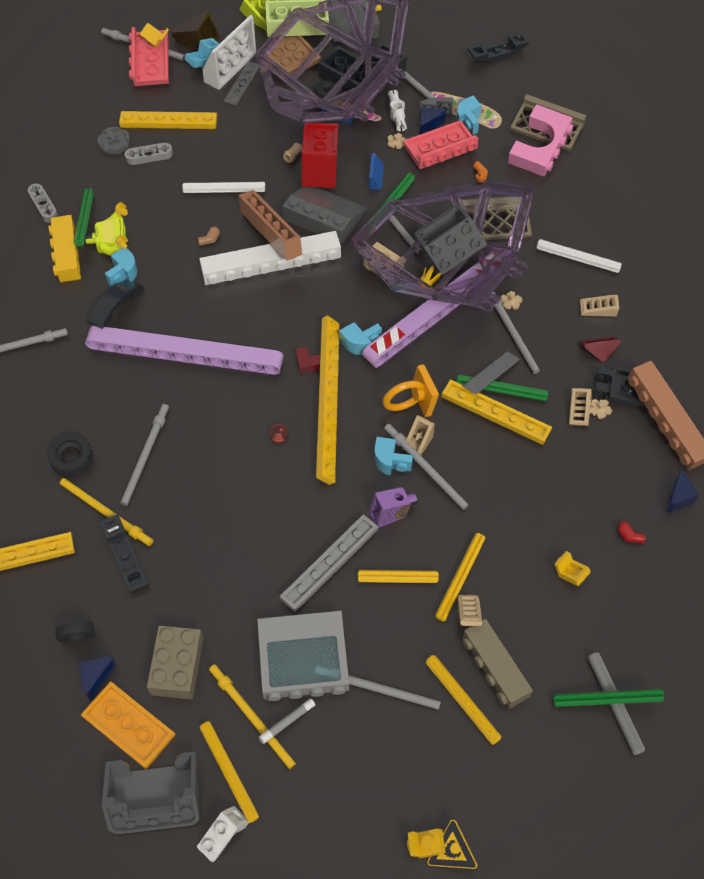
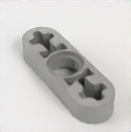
M169 143L130 148L125 151L126 162L130 165L165 160L173 156L172 146ZM147 152H152V153H153V154L150 155V156L145 155V153H147Z
M30 185L28 193L42 219L47 223H51V218L58 217L54 205L42 185ZM41 201L47 202L45 205H39Z

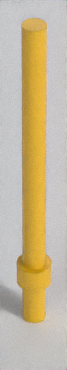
M66 478L60 481V485L107 518L116 515V513ZM120 517L124 529L129 532L131 537L135 540L139 539L147 546L152 545L154 540L144 534L141 528L137 525L133 526Z
M216 664L212 665L209 671L217 679L219 687L230 695L261 735L266 732L268 728L234 688L231 679L225 676ZM275 737L267 741L288 769H291L296 764Z

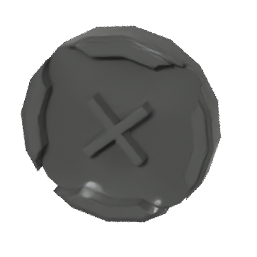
M109 127L101 132L97 142L102 152L111 155L120 154L129 148L130 136L125 129Z

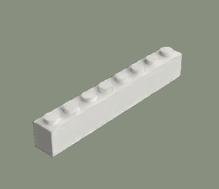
M332 231L302 237L303 255L290 260H286L271 244L199 258L205 285L341 258V245L337 233Z

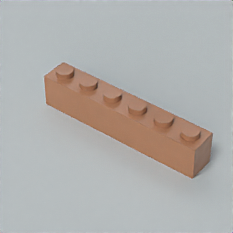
M254 190L238 195L241 213L286 260L303 255L300 236Z
M649 361L633 368L627 377L629 384L636 390L639 399L647 407L650 416L657 422L660 431L668 439L671 448L678 454L681 463L685 465L688 471L704 464V438L653 362Z

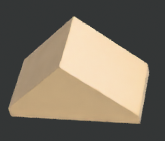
M419 415L416 416L406 441L420 455H422L433 438L435 423Z

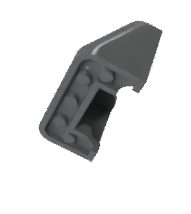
M196 751L177 755L175 766L131 771L129 764L125 761L106 762L102 810L108 830L114 834H126L196 824L199 821Z

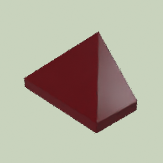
M613 336L581 340L579 344L604 363L618 347L620 339Z

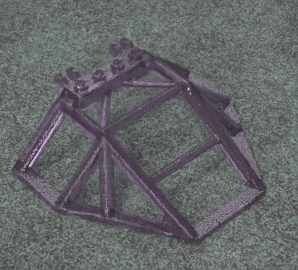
M325 0L319 2L317 6L306 9L301 7L295 8L255 53L273 111L303 123L359 118L361 121L366 122L368 116L363 111L365 110L369 114L375 112L374 108L369 105L373 99L383 90L388 82L395 86L399 84V80L394 75H397L399 78H404L406 75L402 69L398 68V62L401 55L409 0H367L363 29L352 4L366 0ZM377 1L396 5L390 51L371 46ZM343 7L355 38L318 18L316 14ZM300 19L327 35L294 74L291 75L270 59L268 55ZM335 38L362 54L327 95L321 99L297 79L331 39ZM371 56L380 59L373 69ZM365 60V78L356 88L334 96ZM271 72L296 92L276 87ZM278 96L294 101L280 102ZM346 99L342 105L335 104ZM319 108L326 112L305 113L302 109Z
M483 181L482 185L472 187L471 184L447 188L444 189V192L437 194L431 191L421 193V197L406 200L390 199L351 238V242L393 292L440 302L482 308L484 311L489 312L494 309L495 304L500 302V298L498 295L493 294V291L505 277L509 275L511 278H520L522 272L528 268L526 263L517 260L535 193L534 187L496 181ZM478 193L479 198L473 222L481 233L491 193L520 197L508 245L486 241L487 245L476 252L482 267L476 277L448 286L446 284L471 256L449 270L433 288L402 267L422 245L418 239L396 262L367 242L370 236L395 211L427 225L435 218L419 211L417 205L450 199L452 206L459 203L465 210L461 197ZM483 251L496 254L487 263ZM465 288L462 293L453 292Z

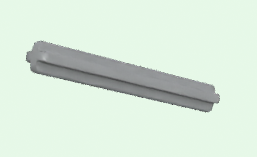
M596 652L589 655L588 660L603 691H617L600 654ZM610 704L633 754L643 753L645 747L624 704Z

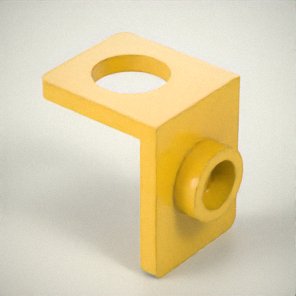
M147 23L140 36L157 48L169 29L167 28L162 34Z

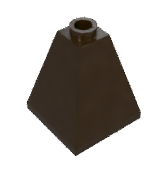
M204 11L177 24L175 29L172 30V37L178 44L195 52H198L200 40L213 38L217 42L219 38L209 11Z

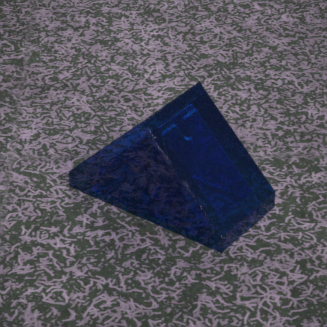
M421 107L419 135L432 131L445 123L446 109Z
M681 470L676 479L666 512L671 513L694 504L699 496L685 471Z
M111 656L79 663L82 689L89 700L94 697L116 666Z

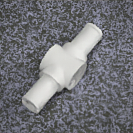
M391 90L388 92L390 118L395 121L398 131H401V128L404 131L407 129L404 113L405 103L399 100L397 90H394V94Z

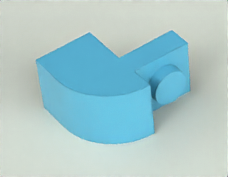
M213 38L200 40L198 52L185 54V60L194 68H204L211 52L219 43Z
M474 96L461 101L457 108V121L461 120L472 135L478 133V118L481 117L482 109L481 104Z
M121 248L111 255L114 267L105 273L108 285L112 288L125 279L133 281L138 272L133 254L127 248Z
M354 322L339 330V341L349 352L362 355L363 350L382 335V328L379 324H376L362 332Z
M377 437L374 455L377 468L387 475H391L392 469L400 472L411 471L413 455L395 453L396 439Z

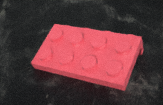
M132 27V33H129L130 42L132 43V45H129L131 55L129 58L131 70H129L130 80H133L134 86L169 84L168 32L156 48L140 36L141 32H136V28Z
M460 120L404 140L403 146L418 168L422 169L477 149L479 138L477 135L472 136Z

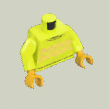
M119 202L115 207L116 211L109 218L102 222H97L95 224V233H86V243H96L98 252L109 256L121 248L126 249L128 239L126 238L124 220L121 216L128 214L127 209H125L126 205Z

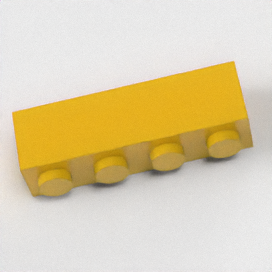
M66 215L51 218V225L48 227L50 236H53L50 239L51 248L54 249V252H51L52 260L56 264L53 265L54 275L58 276L60 282L81 279L78 248L73 242L75 225L72 216Z

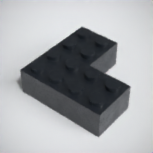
M383 42L364 59L337 46L318 63L319 78L337 83L342 87V91L369 105L399 78L403 71H406L407 56Z

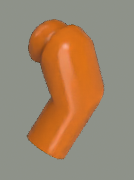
M477 161L473 165V168L478 172L475 178L478 182H484L487 179L488 170Z

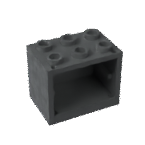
M459 203L414 233L442 275L487 245L473 220Z

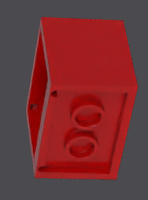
M305 122L302 147L303 187L335 188L338 124Z

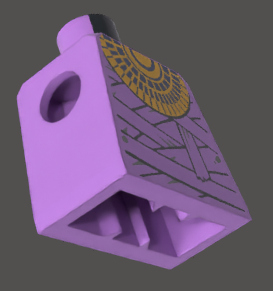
M401 487L377 492L374 494L369 514L373 522L380 528L406 517L409 508L417 505V497L414 493L407 495Z

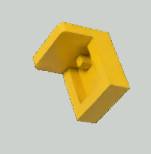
M568 551L559 557L555 563L558 576L576 586H579L590 574L589 567L573 560L571 553Z

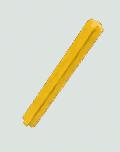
M480 533L474 535L436 612L435 617L438 620L446 621L485 541L484 535Z
M435 655L430 656L426 660V664L488 741L492 745L499 742L501 739L499 732Z
M209 721L201 724L200 730L244 816L249 823L256 821L259 815L214 728Z

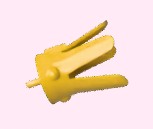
M434 266L430 267L426 275L425 267L423 276L418 282V287L421 291H430L432 285L441 276V273H438L430 280Z

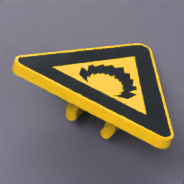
M451 820L443 833L445 854L430 856L428 865L476 869L478 864L457 821Z

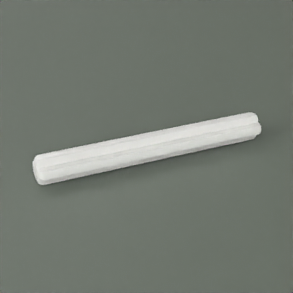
M265 182L183 183L182 190L183 193L248 192L251 190L265 192Z
M539 239L537 243V249L616 273H619L621 268L620 262L542 239Z

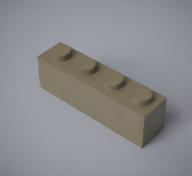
M484 619L482 626H472L464 630L462 642L468 651L471 650L475 656L473 659L478 668L484 670L488 684L491 687L494 686L498 692L497 697L502 705L505 704L510 709L528 699L533 692L532 688L488 621Z

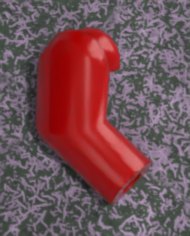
M626 521L618 524V532L626 542L644 544L645 534L635 533Z

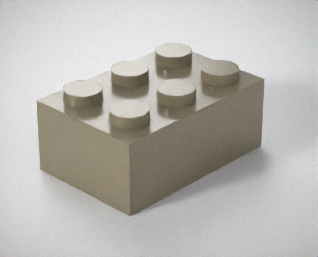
M158 627L147 684L150 695L193 699L204 639L200 629Z

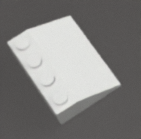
M252 15L243 21L211 52L203 68L205 83L220 90L256 55Z

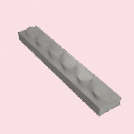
M363 514L280 595V600L292 611L296 612L378 530V526Z

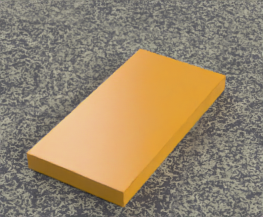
M111 681L81 714L85 720L144 769H147L176 735Z

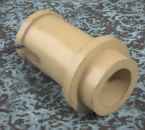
M294 143L289 150L284 152V160L288 163L294 162L295 157L302 151V146L299 143Z

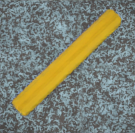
M358 571L359 582L437 583L439 580L438 571Z

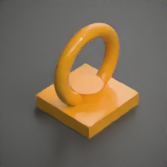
M425 365L417 366L413 381L400 383L385 394L383 398L385 409L400 411L418 402L424 417L432 416L439 393ZM411 388L412 398L398 404L390 403L397 393Z

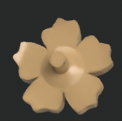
M400 133L394 134V136L389 135L387 145L391 148L401 149L403 141L407 139L402 137Z
M512 291L507 293V295H502L500 298L503 307L509 310L511 308L513 310L519 309L520 303H522V297H519V295L515 296V292Z
M597 399L592 400L590 414L593 416L597 415L598 419L611 415L612 410L608 406L609 402L606 399L600 401Z

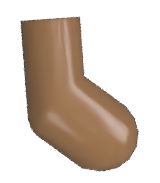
M211 227L206 236L198 237L199 246L215 243L220 235V230L217 227Z

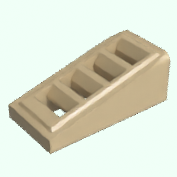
M618 295L580 299L581 316L617 317L619 311Z
M572 388L569 425L589 426L592 401L591 389ZM577 397H585L586 400H577ZM576 404H586V407L576 406ZM575 410H583L585 413H575ZM574 417H585V420H574Z
M477 595L458 596V615L462 626H482L480 601Z

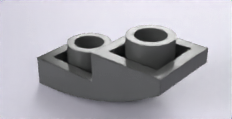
M436 97L422 100L420 102V115L435 117L436 112L452 114L454 98Z

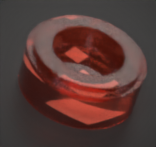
M274 424L269 430L270 438L275 443H283L288 439V428L284 424Z

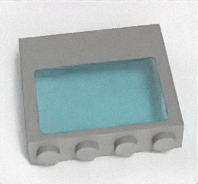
M342 611L258 619L262 693L264 699L278 701L281 697L299 699L302 695L319 697L323 696L324 693L332 692L335 695H339L349 691Z

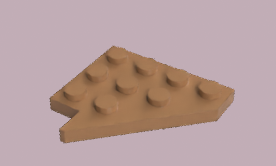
M302 36L272 37L261 67V74L265 75L275 71L281 79H284L318 64L321 61V56Z

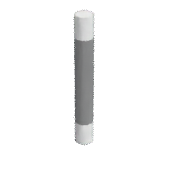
M310 698L260 735V741L264 744L313 708L315 706L314 701Z

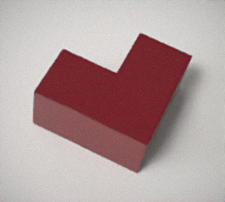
M307 347L296 348L300 374L320 371V354L309 356Z

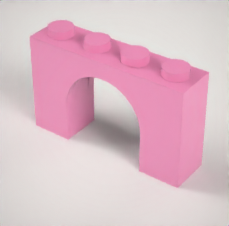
M536 104L530 115L528 127L546 133L551 137L552 142L545 147L537 148L516 141L509 152L508 163L545 177L547 171L550 172L553 167L554 158H558L560 147H564L567 134L570 135L574 125H571L573 118Z

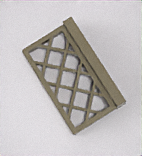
M526 94L510 130L550 144L552 139L547 138L546 133L532 132L531 129L533 128L528 127L529 124L527 122L530 115L524 116L523 114L524 110L532 112L536 104L573 118L571 125H574L573 127L577 128V130L571 132L570 135L567 134L566 137L569 138L570 144L560 147L561 149L571 151L580 131L585 125L586 115ZM523 121L526 125V127L522 128L516 126L517 123Z
M527 196L459 201V204L467 214L475 217L473 222L478 219L484 224L480 229L478 228L484 240L525 238L532 235ZM516 211H524V216L520 219L514 213ZM505 212L508 216L503 220L497 214ZM488 213L491 215V218L486 221L481 215ZM510 217L518 222L514 227L507 223ZM494 218L501 223L497 228L490 224ZM521 224L526 228L527 232H520L516 228ZM504 225L508 229H510V231L508 233H503L499 229ZM486 226L493 230L492 234L483 232Z

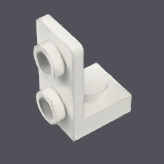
M232 806L220 813L197 845V848L211 862H214L234 834L245 829L249 822L235 806Z

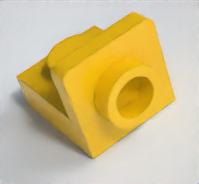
M438 828L419 833L414 831L408 832L407 847L410 855L417 858H425L445 854L443 830Z

